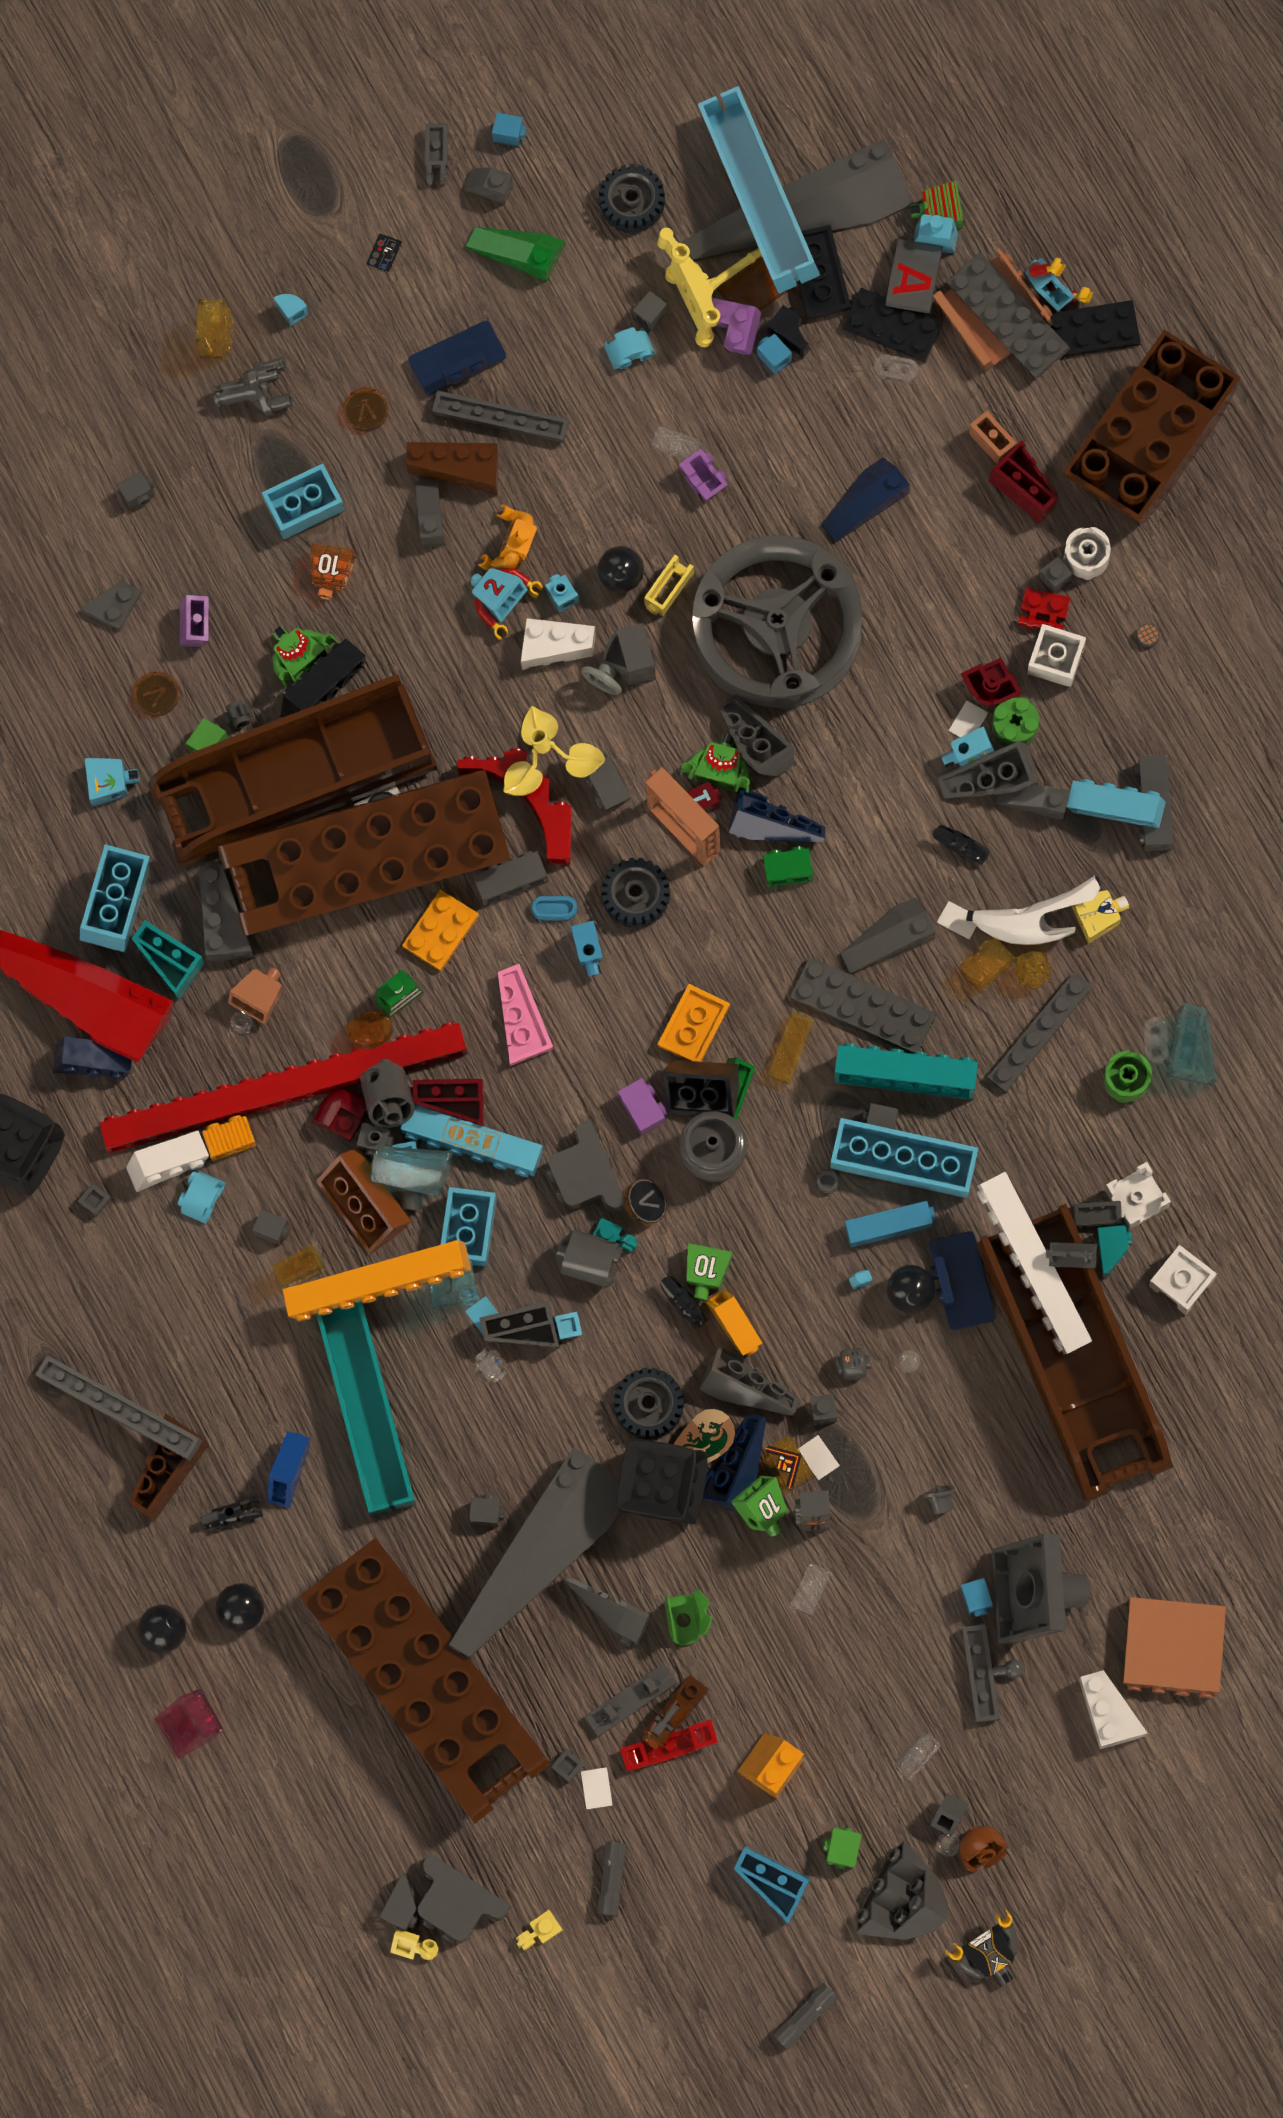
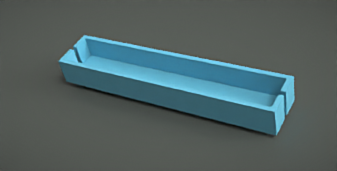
M737 86L720 94L726 106L725 110L722 111L716 96L699 103L698 106L779 294L797 286L796 282L799 280L802 284L820 276L741 90Z

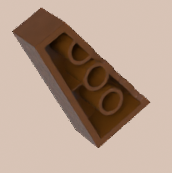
M407 442L406 466L408 473L434 480L448 481V483L454 485L468 486L470 489L478 491L479 489L488 491L494 495L498 494L499 451L497 443Z
M166 1413L163 1419L200 1438L202 1443L191 1461L155 1442L151 1454L148 1455L145 1462L146 1466L143 1474L140 1475L129 1502L136 1511L155 1522L209 1446L201 1436Z

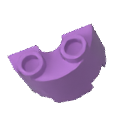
M699 449L681 462L679 467L687 475L684 478L697 495L700 493L703 500L706 501L727 486L726 481L728 479L722 470L716 471L712 466L714 460L707 451L704 453L702 449Z

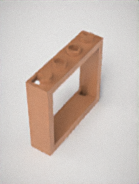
M663 767L658 771L653 770L645 782L648 810L704 867L721 852L719 825Z

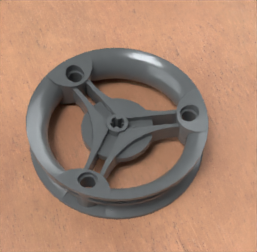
M783 535L764 536L745 541L729 549L707 570L696 591L693 603V637L702 666L710 678L723 691L731 696L736 694L744 703L752 706L786 709L815 701L826 695L843 680L858 654L862 634V606L854 580L844 565L834 555L821 546L801 538ZM788 561L806 566L812 570V576L791 591L779 588L769 589L757 594L753 599L737 598L724 594L723 587L733 576L745 568L758 563ZM831 575L833 579L825 581L822 579V576ZM816 585L819 590L805 602L801 596ZM828 595L839 599L843 614L842 636L832 658L824 667L811 675L799 670L796 651L809 637L812 625L811 609L820 599ZM709 600H715L718 602L717 605L713 607L708 606L706 604V602ZM724 605L745 610L744 615L725 610ZM719 618L742 626L750 644L758 651L773 657L779 671V676L774 680L773 684L752 680L734 670L723 659L715 644L712 624ZM775 620V621L778 622V621L781 620V624H779V623L773 624V621ZM790 654L794 671L784 673L780 656ZM794 682L798 684V688L789 689L787 685Z

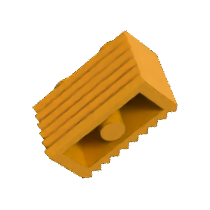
M233 1116L228 1119V1123L221 1125L214 1123L202 1131L212 1161L256 1146L246 1116Z

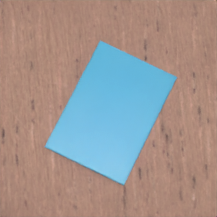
M486 1296L465 1311L482 1335L480 1317L498 1313Z

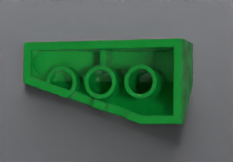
M475 227L466 248L539 279L548 281L566 242L546 233Z

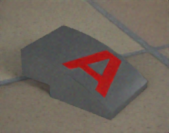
M898 239L885 306L930 314L943 246Z

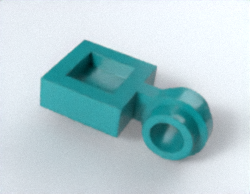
M603 1218L600 1219L593 1234L608 1241L619 1242V1246L628 1252H632L638 1245L636 1243L638 1239L626 1233L624 1237L620 1236L623 1227Z

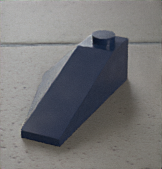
M881 458L862 472L823 522L822 527L834 543H836L907 496L910 484L895 465L885 458Z
M739 788L729 822V833L738 838L750 840L824 842L825 826L803 815L794 816L786 810L787 807L781 804L779 807L767 802L768 797L750 790L746 793V789Z
M747 1414L736 1429L734 1444L726 1453L719 1457L720 1460L714 1469L709 1468L707 1471L702 1500L738 1513L731 1501L757 1480L766 1424L764 1416Z

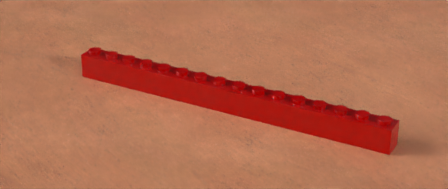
M454 1022L444 1023L441 1025V1028L435 1030L426 1028L420 1030L417 1035L409 1036V1034L398 1036L395 1041L388 1043L385 1040L376 1042L370 1048L357 1047L348 1054H332L329 1056V1059L323 1061L314 1059L301 1067H297V1065L289 1066L283 1072L276 1074L275 1072H267L258 1079L245 1078L240 1080L239 1084L230 1086V1084L220 1085L216 1088L217 1090L211 1092L202 1090L194 1093L193 1097L186 1099L184 1096L177 1097L168 1104L155 1103L150 1105L149 1109L142 1111L140 1109H133L128 1111L127 1115L121 1117L117 1115L104 1118L103 1122H99L106 1149L109 1154L204 1128L214 1123L226 1122L233 1116L241 1115L243 1117L361 1084L360 1075L383 1059L391 1060L392 1063L401 1066L406 1072L467 1055L460 1024H454Z

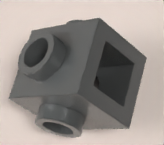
M362 1123L357 1148L360 1151L366 1152L365 1155L369 1157L379 1158V1155L385 1157L387 1150L391 1151L394 1137H391L390 1129L382 1128L375 1124Z

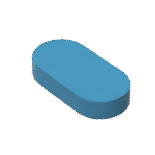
M540 896L533 901L531 906L534 917L543 921L571 920L578 912L576 901L569 896Z

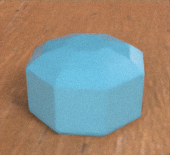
M869 1270L858 1271L849 1278L851 1287L854 1290L867 1286L873 1281Z

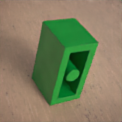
M793 847L790 851L786 852L771 850L763 855L767 887L813 881L809 848Z

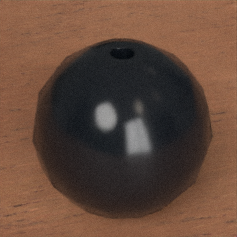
M612 547L605 551L599 559L597 567L598 577L602 584L611 591L618 593L629 592L636 588L643 579V560L637 552L629 547Z
M918 1265L901 1266L892 1273L888 1280V1299L894 1307L904 1313L920 1312L927 1308L934 1298V1280L928 1271Z
M246 1583L227 1586L219 1594L216 1601V1614L219 1622L225 1628L234 1632L253 1629L261 1621L264 1613V1601L260 1592Z
M162 1604L147 1609L139 1619L137 1627L142 1644L148 1650L155 1653H169L176 1650L185 1639L187 1631L183 1615L176 1608Z

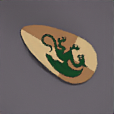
M718 1409L704 1410L691 1420L674 1445L687 1447L692 1450H702L707 1453V1462L710 1463L726 1453L734 1444L736 1437L735 1424L724 1411Z

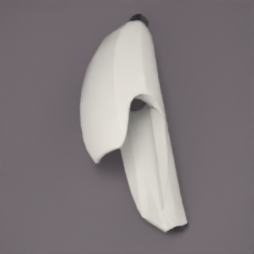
M1094 875L1068 892L1023 909L968 910L966 921H973L982 931L993 938L1010 944L1036 945L1053 942L1075 933V927L1052 928L1046 923L1044 914L1093 900L1098 895L1101 883L1099 878Z

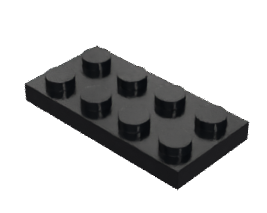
M831 225L801 231L820 276L802 284L800 280L798 281L807 320L851 310Z
M860 288L843 325V330L926 363L944 321L924 312L885 306L886 297Z
M1133 300L1055 312L1050 317L1053 323L1050 327L1070 348L1061 358L1137 346L1141 343Z

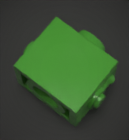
M203 718L186 742V746L189 752L192 753L229 739L227 732L220 728L218 724H213Z
M839 1827L832 1828L830 1837H825L823 1851L826 1852L824 1862L829 1865L833 1864L839 1869L846 1867L855 1868L862 1834L855 1833L851 1828L847 1827L845 1829H839Z

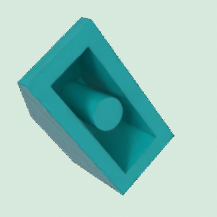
M1126 1225L1097 1229L1102 1279L1110 1275L1127 1254L1128 1246H1132L1131 1232H1127Z

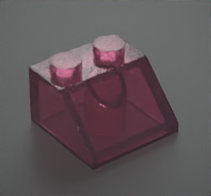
M200 1689L179 1697L155 1718L178 1759L183 1758L211 1741L224 1730Z

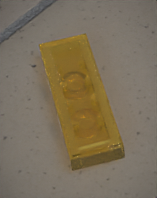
M795 1012L791 1013L768 1073L769 1078L790 1085L814 1019Z

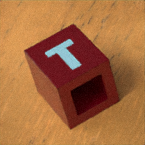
M710 782L687 792L707 814L720 808L719 800L722 799L717 787L713 788Z

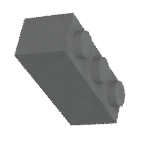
M532 851L524 852L515 860L498 863L497 867L491 869L488 867L480 869L476 872V875H473L474 883L483 906L548 882V877L538 851L533 853Z

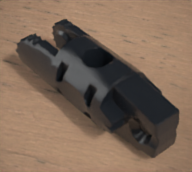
M939 825L933 831L932 835L936 841L938 840L946 848L966 859L983 864L989 856L990 851L958 830H953L945 825Z
M673 1277L662 1278L660 1283L662 1289H664L663 1291L669 1297L668 1300L679 1314L695 1329L704 1325L708 1319L685 1286L682 1287L676 1281L677 1279Z
M256 1496L212 1509V1513L201 1516L203 1528L216 1527L218 1530L263 1517L262 1510L259 1509L243 1512V1509L257 1505L259 1498Z

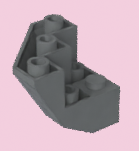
M903 1841L889 1852L880 1873L857 1914V1933L907 1940L933 1933L947 1920L948 1901L937 1876L907 1842Z

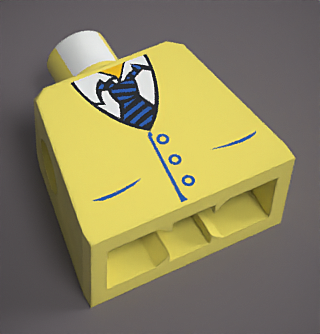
M1105 890L1098 892V895L1093 900L1072 905L1071 907L1089 944L1117 927L1121 921L1119 912L1129 909V904L1125 896L1112 900L1109 891Z

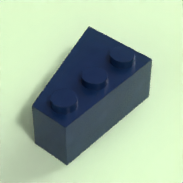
M64 1036L55 1048L53 1073L79 1074L93 1077L109 1076L110 1079L122 1080L123 1077L126 1078L130 1074L132 1060L97 1044L93 1040Z

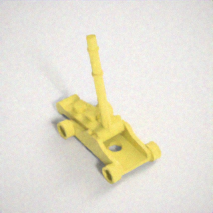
M663 228L660 231L657 245L660 249L665 250L672 259L671 265L666 269L665 278L669 283L677 285L698 329L695 337L696 343L701 347H708L714 339L711 327L716 326L720 320V312L713 306L712 302L713 291L742 269L754 263L762 254L758 247L717 277L708 279L707 274L703 273L700 266L689 257L690 250L688 246L678 243L673 237V231L670 228Z

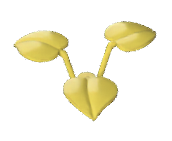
M531 706L524 718L521 735L527 745L533 746V764L531 766L528 762L520 761L511 765L504 777L503 791L512 796H523L534 792L540 786L543 779L542 773L535 769L537 767V754H545L550 748H553L564 759L568 760L566 762L568 773L578 778L589 776L604 763L605 757L598 748L587 743L573 745L569 750V755H566L551 741L558 731L556 719L552 715Z

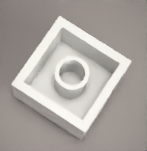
M1042 624L1028 665L1027 674L1071 687L1085 647L1086 637Z

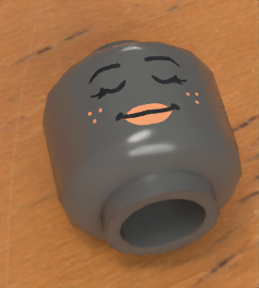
M861 1348L842 1350L839 1357H836L838 1375L843 1376L847 1381L865 1378L867 1369H871L869 1355H864Z

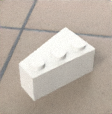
M527 618L521 656L522 670L533 666H546L559 661L566 662L592 657L596 637L595 626Z
M195 1131L135 1151L126 1169L136 1192H139L171 1177H176L190 1169L196 1170L203 1167L209 1154L199 1131Z
M1104 1670L1080 1677L1079 1682L1100 1749L1146 1737L1147 1731Z

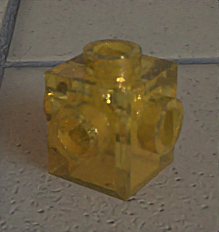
M1031 951L1014 958L1019 985H1027L1029 988L1035 989L1042 987L1044 982L1052 979L1047 953Z

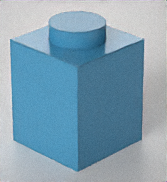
M496 113L492 130L493 142L519 147L520 141L525 139L527 126H524L523 117Z
M775 334L770 338L765 337L759 342L757 356L774 375L792 362V352Z
M982 1578L961 1585L962 1595L969 1615L975 1614V1617H980L988 1614L993 1604L985 1579Z

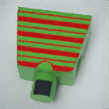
M957 181L922 191V203L910 205L911 218H918L923 214L939 215L954 219L957 229L963 228V216Z

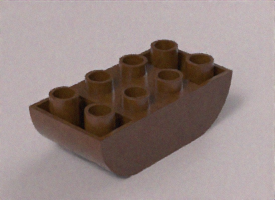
M1163 330L1065 468L1063 475L1139 524L1145 523L1161 505L1217 425L1230 403L1241 377L1168 331Z

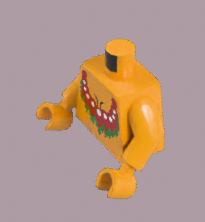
M504 504L500 505V507L504 508V512L501 515L497 514V516L506 521L512 520L498 558L493 560L484 554L481 556L484 562L478 564V566L486 572L491 568L518 569L527 556L537 530V526L533 525L534 519L529 513L514 510Z

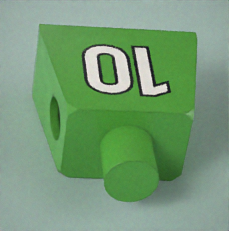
M688 1243L687 1285L696 1287L693 1299L706 1302L709 1290L720 1291L732 1261V1252Z
M760 1476L731 1502L752 1530H766L769 1536H775L782 1531L778 1520L786 1514L787 1508L777 1478Z

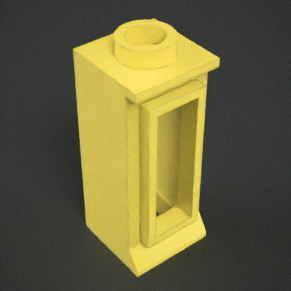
M674 555L644 597L646 609L654 615L660 614L664 617L681 590L694 575V566L691 564L688 567L683 566L679 563V557ZM674 573L682 577L663 605L655 601Z

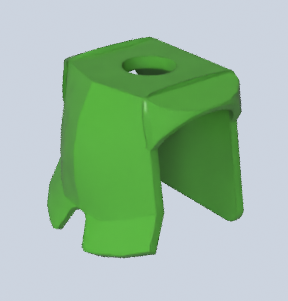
M695 1590L692 1596L679 1595L669 1599V1595H666L665 1610L669 1634L672 1638L671 1640L676 1644H693L700 1639L701 1635H706L710 1627L712 1616L708 1615L706 1610L710 1603L699 1590ZM680 1614H687L690 1617L691 1622L688 1626L681 1627L677 1624V1617Z

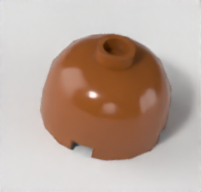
M973 1826L966 1831L959 1844V1855L968 1871L977 1872V1867L984 1865L985 1869L998 1863L1007 1854L1005 1848L1009 1849V1846L1000 1832L993 1827Z

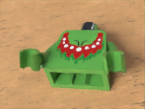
M280 626L272 633V636L278 641L273 647L275 653L272 657L274 673L280 679L283 687H287L286 682L292 680L295 684L302 673L305 671L309 672L314 667L315 662L320 657L325 658L327 656L325 648L331 652L332 648L330 645L332 643L338 644V641L332 634L324 635L312 630H301L299 628H295L288 633Z
M723 734L720 744L710 742L708 747H702L688 762L682 764L680 775L687 772L689 773V779H692L694 775L697 782H710L712 786L738 792V789L743 787L746 789V793L749 792L750 770L748 764L744 761L739 749L733 748L735 742L729 734Z

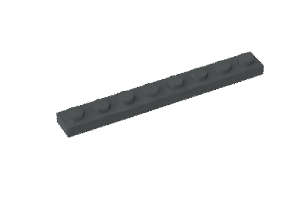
M48 1355L35 1374L36 1377L189 1461H191L202 1443L200 1438Z

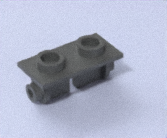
M1050 1243V1249L1046 1250V1258H1049V1266L1096 1268L1097 1244Z

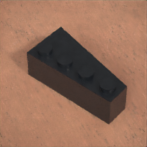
M346 638L340 644H334L332 651L325 658L320 657L315 662L314 668L309 672L305 671L302 673L294 686L290 685L284 690L280 717H286L320 704L325 700L333 699L339 691V686L345 687L364 667L366 655Z

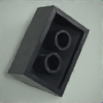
M670 1060L663 1071L667 1114L696 1116L702 1112L719 1111L729 1114L734 1118L740 1085L738 1064Z

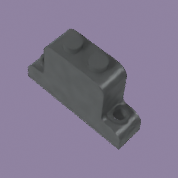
M591 1120L580 1123L576 1133L573 1134L577 1145L552 1155L549 1159L550 1169L546 1170L550 1182H555L558 1187L555 1194L559 1203H564L570 1210H577L602 1200L605 1209H609L612 1212L627 1209V1202Z
M429 1853L424 1861L423 1868L425 1872L423 1875L431 1880L433 1884L418 1906V1913L423 1919L421 1924L432 1931L436 1927L443 1932L441 1937L453 1944L455 1940L457 1942L467 1941L483 1916L496 1922V1920L504 1919L511 1910L510 1904L433 1854Z

